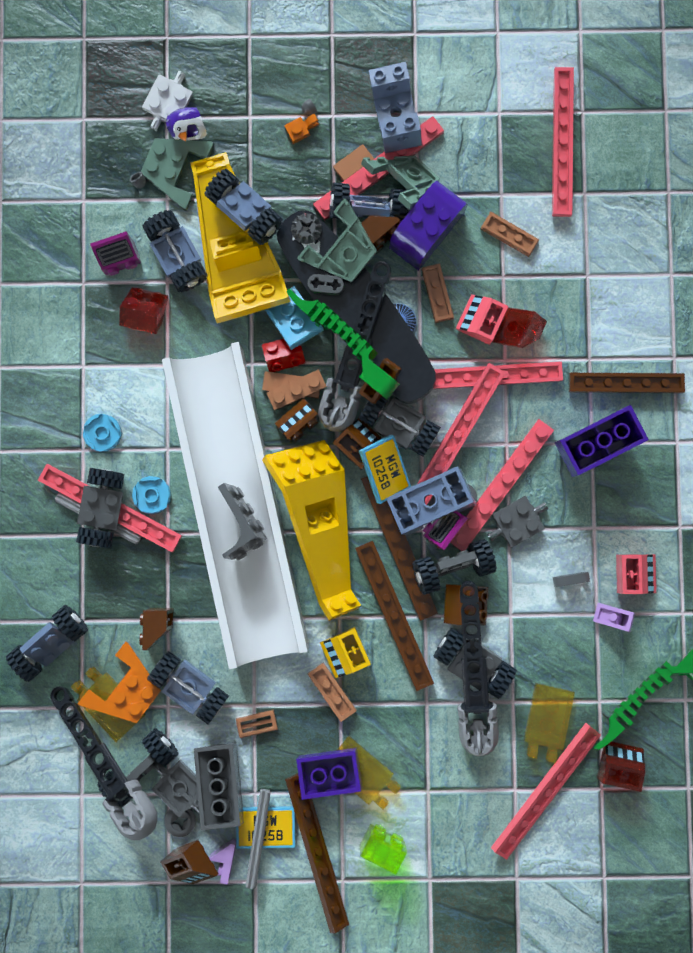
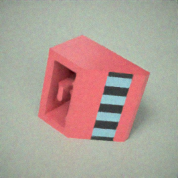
M471 295L456 326V330L490 345L508 306L492 298Z
M656 554L616 555L617 593H656Z

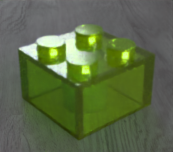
M370 824L360 843V857L395 875L397 874L407 854L403 837L396 833H393V835L387 833L386 829L381 825L376 824L374 826Z

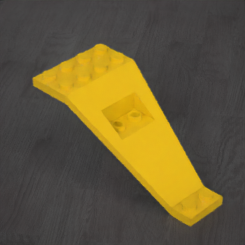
M227 153L191 162L205 268L208 275V291L216 323L289 303L290 298L287 294L281 269L268 242L264 243V245H259L248 235L249 228L245 231L241 229L204 194L206 187L209 186L208 183L221 170L228 169L235 175L230 166Z
M325 440L265 455L262 461L283 493L321 609L329 621L357 610L361 604L351 590L345 469Z

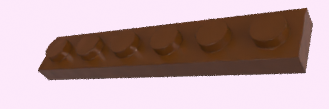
M570 372L569 392L685 393V373Z

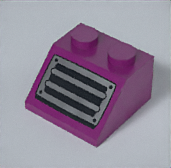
M127 231L90 243L98 264L105 275L113 276L118 274L120 270L134 269L141 263L135 242Z
M457 511L433 521V523H428L422 530L425 532L423 537L440 550H445L468 518Z

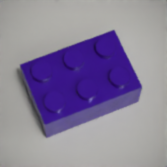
M357 748L300 755L296 759L302 800L361 792L363 788Z

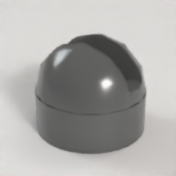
M310 98L302 104V112L307 116L317 113V109Z
M142 172L133 174L129 179L136 188L141 189L146 185V178Z

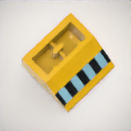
M355 627L320 642L335 678L354 673L371 665Z

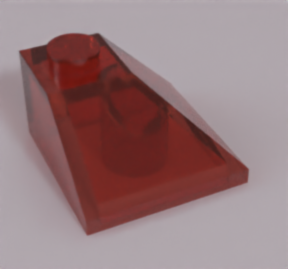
M508 307L492 342L524 348L540 339L547 321L535 311Z

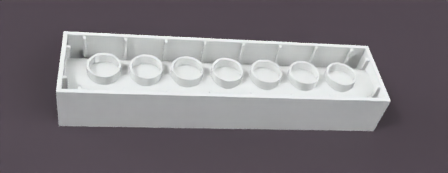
M236 342L231 343V346L223 351L191 359L164 358L162 363L229 669L268 657L307 652L309 643L270 472L262 461L263 457L267 454L244 351L240 343ZM223 483L236 486V488L239 487L242 490L245 503H249L253 508V516L263 525L264 530L262 531L267 538L263 541L261 547L247 551V556L238 561L236 559H224L222 556L223 553L235 546L240 537V525L218 489V486Z

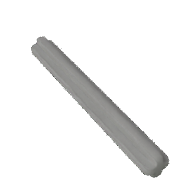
M60 492L56 495L55 502L79 514L81 503ZM120 524L117 525V530L108 529L134 544H138L142 538L139 534Z
M261 789L246 879V888L255 889L257 886L271 791L268 789Z

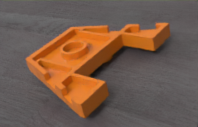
M125 642L115 656L131 667L106 701L88 689L78 702V705L137 723L161 690L147 680L149 676L148 671L129 643Z

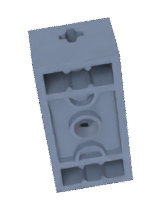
M406 62L369 70L371 90L384 152L390 153L421 146V128L418 115L414 109ZM394 111L401 112V115L398 117L391 116V113Z
M458 466L386 498L399 530L405 536L423 529V525L455 511L462 512L477 505L464 474ZM428 495L435 497V503L432 506L425 504V498Z

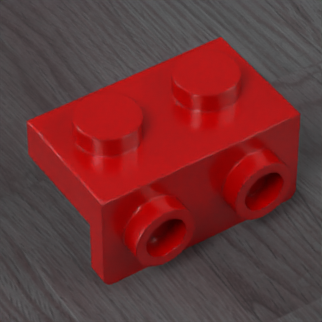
M284 339L262 344L269 372H276L306 363L301 344L292 350Z

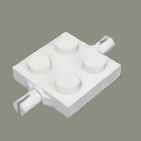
M178 71L174 80L160 74L155 80L142 106L143 110L154 116L150 126L151 129L157 131L161 121L166 122V118L171 112L187 107L193 96V91L181 85L185 77L183 72Z

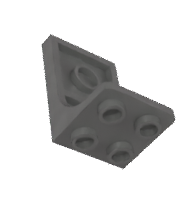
M223 483L218 486V489L240 525V537L235 546L223 553L222 556L224 559H236L238 561L247 556V551L261 547L263 541L267 538L262 531L264 530L263 525L253 516V508L249 503H245L242 490L239 487L236 488V486Z

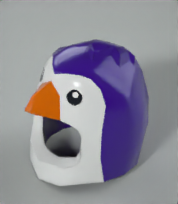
M195 107L177 109L166 118V127L174 139L187 141L203 139L207 135L201 115Z

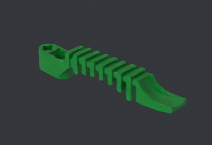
M289 288L287 294L310 317V320L315 322L316 326L319 327L322 324L325 329H332V332L339 334L343 340H346L347 345L353 350L352 354L357 356L359 360L362 359L363 372L359 377L388 400L400 384L373 363V359L378 353L325 303L321 304L318 300H302Z
M693 649L677 666H671L666 661L661 666L662 669L658 667L653 672L654 675L651 674L646 679L647 682L645 680L642 682L640 689L637 687L632 692L633 695L630 694L626 698L627 701H623L619 705V709L617 707L614 709L613 715L608 718V733L594 747L596 751H599L613 741L625 729L616 718L628 728L633 724L623 711L633 718L637 712L629 705L631 704L638 710L643 704L637 698L644 702L648 698L644 691L649 695L655 692L651 684L659 690L664 685L661 681L668 685L673 680L670 676H687L691 681L693 680Z

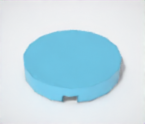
M96 414L86 421L83 438L91 449L106 452L114 449L120 442L122 436L119 422L112 416Z
M148 476L142 478L135 485L132 498L134 505L140 511L146 514H157L167 508L171 500V491L164 480L159 477Z

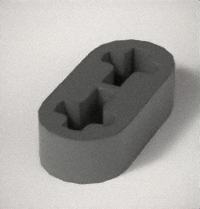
M314 274L308 279V287L313 293L339 295L345 288L343 280L337 276ZM316 279H318L319 282L324 285H318V287L315 288L312 282L314 283ZM335 281H338V284L341 286L337 287L336 290H333L332 286H328V284L333 285Z
M589 572L553 577L554 587L590 582Z

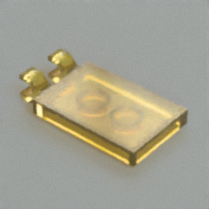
M94 666L85 673L95 682L89 690L104 701L108 699L118 685L107 672L102 676ZM80 679L71 686L80 695L77 699L79 702L88 691V688ZM84 707L115 742L136 724Z
M535 683L524 741L529 742L527 749L528 757L537 759L539 744L548 747L546 760L556 763L557 749H564L574 691Z
M348 735L337 750L357 748L363 788L361 792L354 793L368 805L374 801L384 810L389 801L380 795L379 792L384 786H387L396 794L401 786L391 779L394 773Z

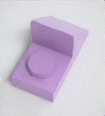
M598 603L593 621L630 632L635 613Z
M236 839L230 840L209 856L211 861L220 862L218 876H221L220 883L228 884L230 879Z

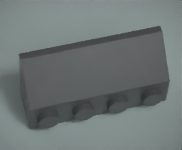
M236 742L194 748L201 831L241 826L244 823Z

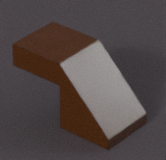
M388 358L383 359L379 366L394 380L397 379L402 370ZM364 382L359 391V394L373 404L382 397L366 382Z

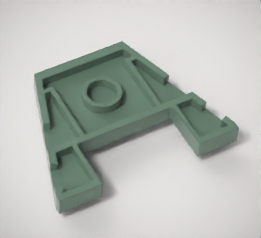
M155 138L141 172L147 180L164 192L183 210L187 211L193 195L177 188L176 185L189 155L193 154L203 159L208 158L211 155L214 143L211 141Z
M395 156L393 160H387L385 157L370 160L369 157H365L361 163L372 175L387 170L395 180L399 181L407 191L400 193L398 200L408 210L414 207L436 180H440L416 156Z
M343 199L333 213L348 225L345 231L324 257L313 247L307 245L297 259L353 282L375 256L377 250L348 200Z

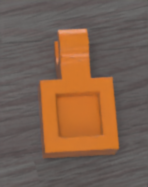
M312 114L305 121L299 117L284 125L291 141L295 144L310 136L308 130L318 126L319 123L316 115Z

